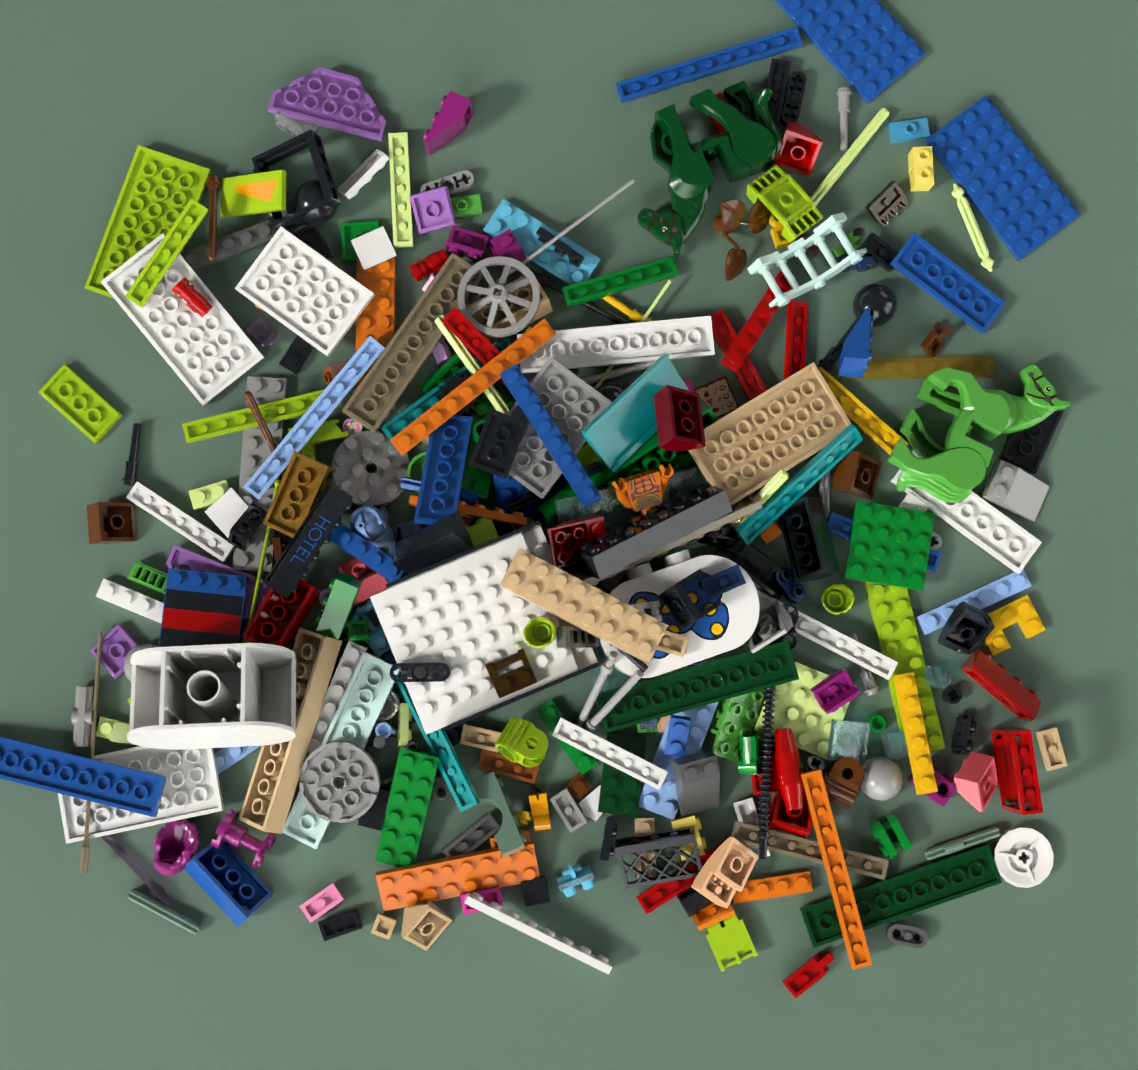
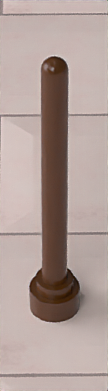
M216 175L208 176L206 180V186L210 191L208 258L212 262L216 260L218 192L222 186V178Z
M246 391L244 397L271 452H273L277 444L252 393ZM286 467L285 470L280 474V476H279L280 479L283 478L284 473H285L287 467Z

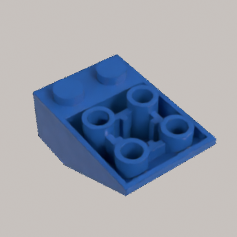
M867 307L845 339L839 358L838 376L862 378L864 371L868 370V365L872 358V350H869V344H872L873 332H870V327L873 325V315H870V307Z

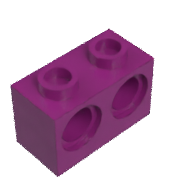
M932 764L937 788L943 783L945 791L942 794L932 792L925 795L938 805L944 807L957 787L953 784L954 780L946 774L943 776L937 772L938 768ZM911 775L907 781L915 786L913 775Z

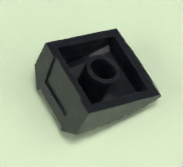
M963 601L958 604L945 623L938 643L958 653L971 655L995 626L991 617L984 610H980Z

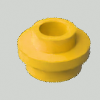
M516 811L518 824L528 825V822L533 821V818H531L532 814L526 811Z

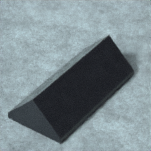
M456 511L398 541L393 563L409 575L474 548L460 512Z

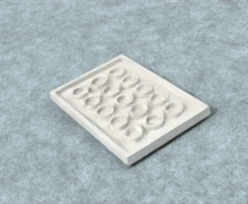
M283 227L279 228L235 287L238 292L327 357L331 355L374 297L373 292Z

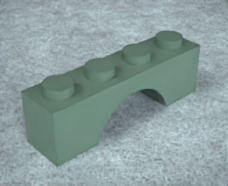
M493 771L473 780L472 784L479 801L492 804L502 812L503 822L500 830L494 837L503 858L526 849L524 843L527 842L523 830L518 831L516 824L519 821L515 812L511 813L508 806L512 804L508 794L503 795L501 788L504 785L500 776L496 777Z

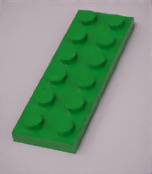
M401 746L375 861L397 867L416 863L440 759L439 755Z

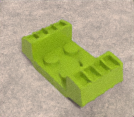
M777 165L747 185L746 195L753 204L761 201L784 226L781 235L789 243L796 240L824 218L816 208L814 201L789 174H786Z

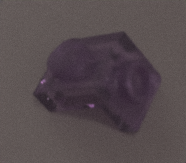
M259 315L245 328L263 347L266 345L268 347L271 346L277 339L275 336L278 333Z

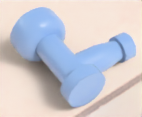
M377 720L375 724L377 736L387 738L390 734H394L398 737V728L390 726L385 720Z

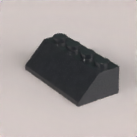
M806 496L797 500L779 516L795 584L824 579L839 573L840 568L822 499L820 497Z

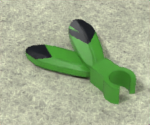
M860 228L854 229L847 237L855 251L860 250L859 248L861 247V245H854L861 236ZM843 245L837 249H830L831 253H834L836 257H841L844 254L848 255Z

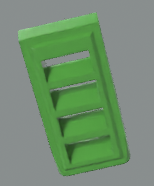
M135 561L127 578L165 594L168 574L140 561ZM141 567H142V568H143V569H142V572H141L139 578H137V575H138V573H139V571H140V569H141ZM148 570L151 571L147 581H144ZM155 574H158L155 584H151ZM166 577V580L162 588H160L159 585L161 583L162 578Z

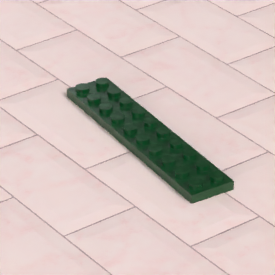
M786 640L765 646L755 653H752L750 650L637 682L602 719L605 732L608 733L798 680L799 676L789 641ZM621 687L599 693L596 699L599 710Z
M983 844L885 878V880L882 879L853 889V894L864 931L1000 884L1002 881L989 844ZM833 897L799 908L813 948L843 938Z

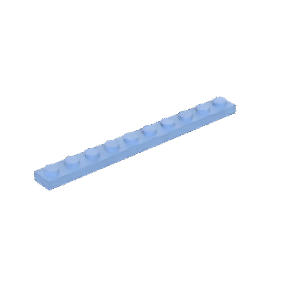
M371 336L368 337L245 484L244 488L260 500L288 466L294 451L300 452L381 355L385 348Z

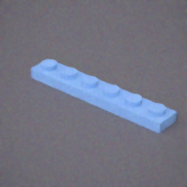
M1022 569L1019 574L1017 572L1008 574L915 618L923 634L926 635L944 627L954 609L963 601L981 610L1031 587V584L1024 569Z

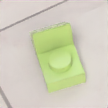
M100 716L95 736L110 739L112 742L135 745L127 740L130 723Z

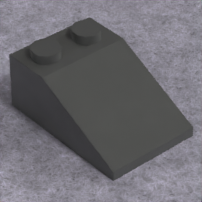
M706 750L671 759L681 817L719 808L720 772L717 755Z

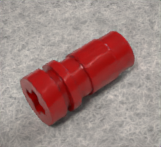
M440 249L426 256L421 261L417 260L416 263H411L408 265V268L415 281L419 282L423 277H428L429 273L438 272L447 261L448 256L443 249Z
M184 277L175 285L172 291L179 295L181 300L184 299L187 302L186 305L194 313L197 312L201 317H204L213 306Z

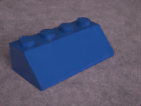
M226 842L220 849L213 847L210 843L192 858L184 868L237 927L245 922L273 895L270 889Z

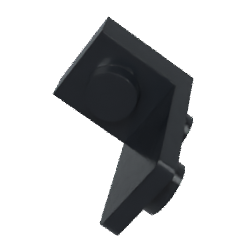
M253 503L250 504L230 529L228 543L245 552L249 547L252 534L264 521L267 511Z

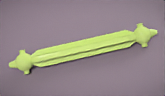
M955 183L953 184L952 195L957 198L958 208L979 257L983 259L981 265L987 268L989 272H992L994 260L989 257V250L969 202L963 196L965 191Z

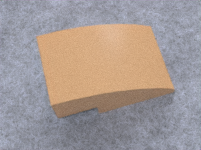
M730 836L707 860L691 887L716 905L728 908L735 892H742L759 856L737 839Z

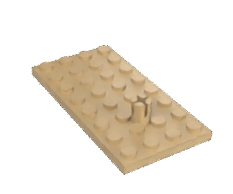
M813 362L705 428L706 446L688 451L709 485L726 489L732 506L767 484L779 470L786 472L826 447L851 422Z

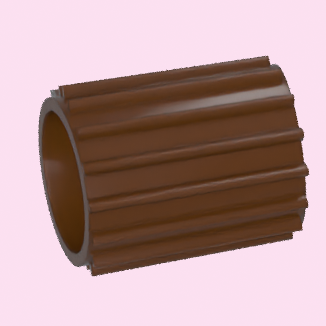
M839 756L832 759L827 769L823 770L822 776L829 801L847 809L859 795L862 788L860 784L863 780L864 771L856 759ZM847 768L848 775L843 778L842 770Z

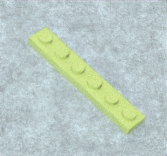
M388 133L394 248L414 247L412 204L410 200L408 133Z

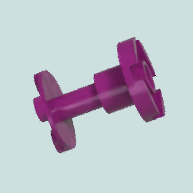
M230 809V814L227 813L215 832L218 835L217 840L212 839L211 845L220 849L225 841L236 847H239L241 844L257 852L252 867L257 866L260 868L265 860V851L272 848L276 840L274 839L276 834L269 832L264 841L247 834L248 829L236 823L239 813Z

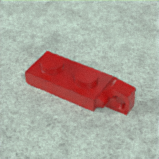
M829 951L821 956L816 954L787 976L782 983L796 999L827 974L826 972L829 970L827 965L834 960V957Z

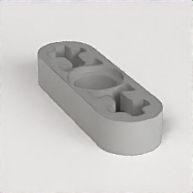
M463 170L424 184L421 187L420 193L427 191V189H437V185L440 188L445 182H451L453 184V188L449 191L451 196L471 189L474 185V176L470 171ZM466 176V178L469 179L468 184H465V182H460L463 180L462 177ZM454 179H457V182H459V183H458V185H459L458 188H456V183H455Z

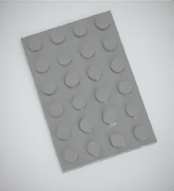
M550 357L531 381L530 386L576 456L587 442L582 435V430L607 408L612 401ZM515 402L507 415L528 422V426L509 475L543 500L562 475V472L518 403Z

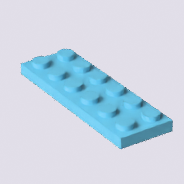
M505 199L501 201L483 229V233L491 238L510 229L526 257H529L544 245L537 240L539 237L536 232L539 227H543L554 236L559 234ZM565 236L559 239L585 257L579 268L571 265L567 256L561 257L553 251L555 248L551 245L530 260L531 263L567 285L589 280L601 261L599 257Z

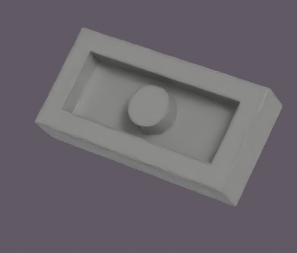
M567 788L550 798L570 833L587 823L586 818Z

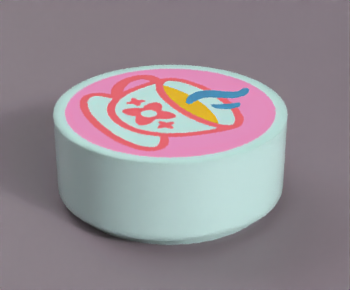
M350 417L344 421L343 431L347 430L351 436L362 432L363 425Z

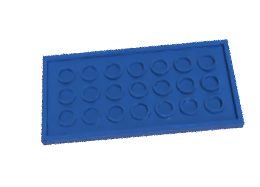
M774 0L867 104L926 54L878 0Z
M987 95L924 141L927 146H932L933 154L959 187L963 188L966 196L1017 261L1021 260L1080 216L1077 209Z

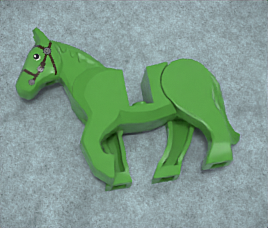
M1028 364L1020 370V379L1023 382L1021 396L1008 394L1004 390L984 389L970 372L952 368H943L932 372L923 380L915 398L951 413L955 417L948 429L943 447H941L928 436L915 410L912 408L907 413L899 432L908 439L918 457L912 454L902 438L896 442L887 460L889 463L898 466L902 471L897 480L896 488L901 492L906 488L916 487L945 502H962L971 494V490L977 487L984 479L994 451L967 437L970 432L990 442L1001 433L1009 434L1031 428L1045 420L1054 411L1067 409L1066 407L1071 406V403L1059 400L1054 386L1034 364ZM948 386H954L958 388L960 395L944 390Z

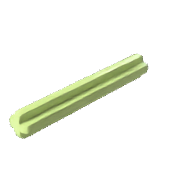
M779 470L753 498L760 500L763 505L789 478L787 472ZM745 515L739 518V520L735 523H732V525L735 528H737L749 516Z

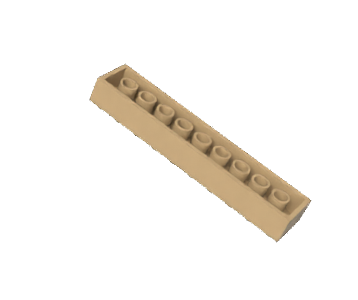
M299 628L292 649L296 654V736L287 742L261 747L238 820L264 832L282 834L342 644L341 640Z

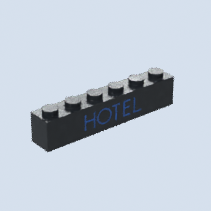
M332 482L328 483L264 582L267 587L286 598L290 594H294L298 587V581L301 577L304 578L309 571L308 566L312 560L315 561L320 554L319 549L329 541L333 528L340 524L342 514L352 506V499L354 497Z

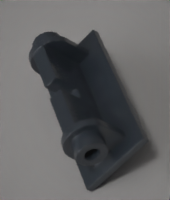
M722 527L719 529L720 534L718 530L707 532L703 538L698 540V543L706 544V546L719 545L723 546V548H733L742 539L737 538L738 533L735 529Z
M959 714V717H956L954 731L962 733L961 736L953 735L952 753L960 754V751H963L962 755L967 756L968 752L972 751L973 741L970 739L971 734L975 733L977 721H974L975 717L969 716V719H967V715Z

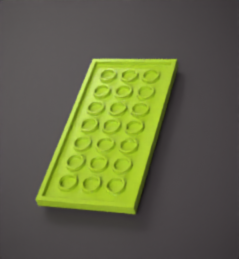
M138 145L84 288L113 298L101 281L162 233L166 236L191 198L200 203L206 189L207 177L211 175L212 171L208 168Z

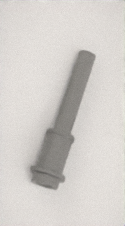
M848 87L839 88L836 93L838 96V112L840 113L841 151L848 150V113L850 112V95H852Z
M856 633L848 636L858 641ZM859 665L861 670L859 675L866 690L864 693H867L868 696L879 693L878 688L880 687H877L872 672Z

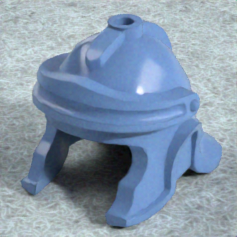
M362 505L352 513L350 517L351 529L377 548L387 545L394 537L393 529L388 525L387 518L389 516L385 505H380L378 509L373 505Z

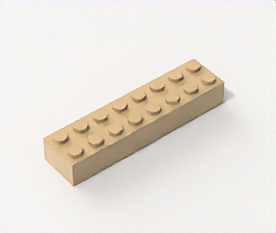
M521 548L516 552L500 583L501 588L647 664L652 659L668 627L667 624Z

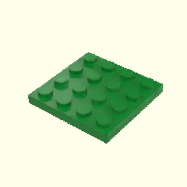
M855 501L844 578L924 591L935 513Z

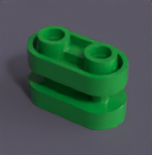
M891 812L885 816L886 823L881 824L879 820L871 823L872 828L869 829L875 840L878 839L881 843L879 849L883 856H888L890 859L898 855L895 849L901 847L905 852L912 848L900 823ZM890 829L896 838L893 842H891L886 833Z

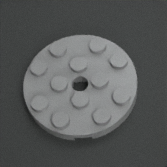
M363 431L351 435L339 445L332 460V467L336 469L335 472H332L335 485L354 497L352 499L354 504L359 506L373 505L374 507L387 505L404 492L405 489L401 488L400 483L402 477H407L410 459L407 452L403 456L399 453L385 433ZM374 464L377 468L376 472L368 473L366 466Z
M337 741L317 748L307 757L301 769L299 788L304 803L316 816L326 821L345 823L361 817L372 807L379 793L380 775L375 761L363 748L353 743ZM336 777L345 779L343 787L336 786Z

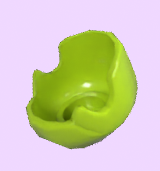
M541 616L529 620L523 629L524 640L529 646L545 648L553 642L556 636L555 625L548 618Z

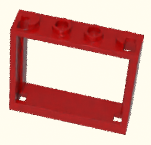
M1013 727L991 729L1002 809L1021 815L1043 813L1031 730ZM995 734L1000 735V738H996ZM1014 736L1019 737L1020 741H1015ZM1006 798H1009L1011 805H1005Z

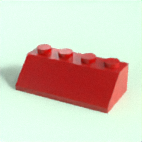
M301 578L297 583L296 591L294 594H290L288 598L270 588L241 637L250 643L273 644L288 648L320 595L321 590Z
M980 650L974 651L960 669L1019 719L1033 721L1042 703L1037 698L1038 695L1033 690L1024 688L1022 686L1023 682L1016 676L1011 677L1006 673L1008 670L1002 664L993 662L991 660L992 656L984 650L982 652Z

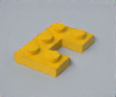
M1024 595L988 613L995 628L984 639V643L991 656H994L1011 647L1002 629L1018 622L1026 639L1046 630L1028 595Z

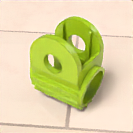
M513 717L506 725L495 746L508 760L517 762L525 767H535L542 763L548 749V738L533 723L522 718Z

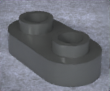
M892 923L886 931L888 939L898 945L922 948L928 941L927 933L922 928ZM896 929L899 930L898 936L893 935V932ZM918 933L919 938L917 940H913V935Z

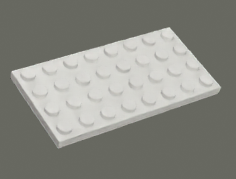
M162 233L103 279L101 283L202 406H204L264 359V357L180 254L143 308L125 297L165 238V235ZM184 277L213 306L204 317H201L197 312L194 313L186 305L187 302L184 299L181 300L179 295L172 291L175 285Z
M139 746L94 756L96 760L167 778L157 817L91 802L88 839L224 811L214 748L176 750ZM58 793L66 844L84 840L87 800Z

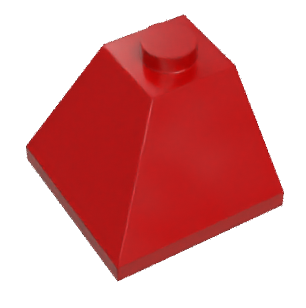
M789 120L782 139L781 152L775 158L774 164L810 176L823 140L807 126Z

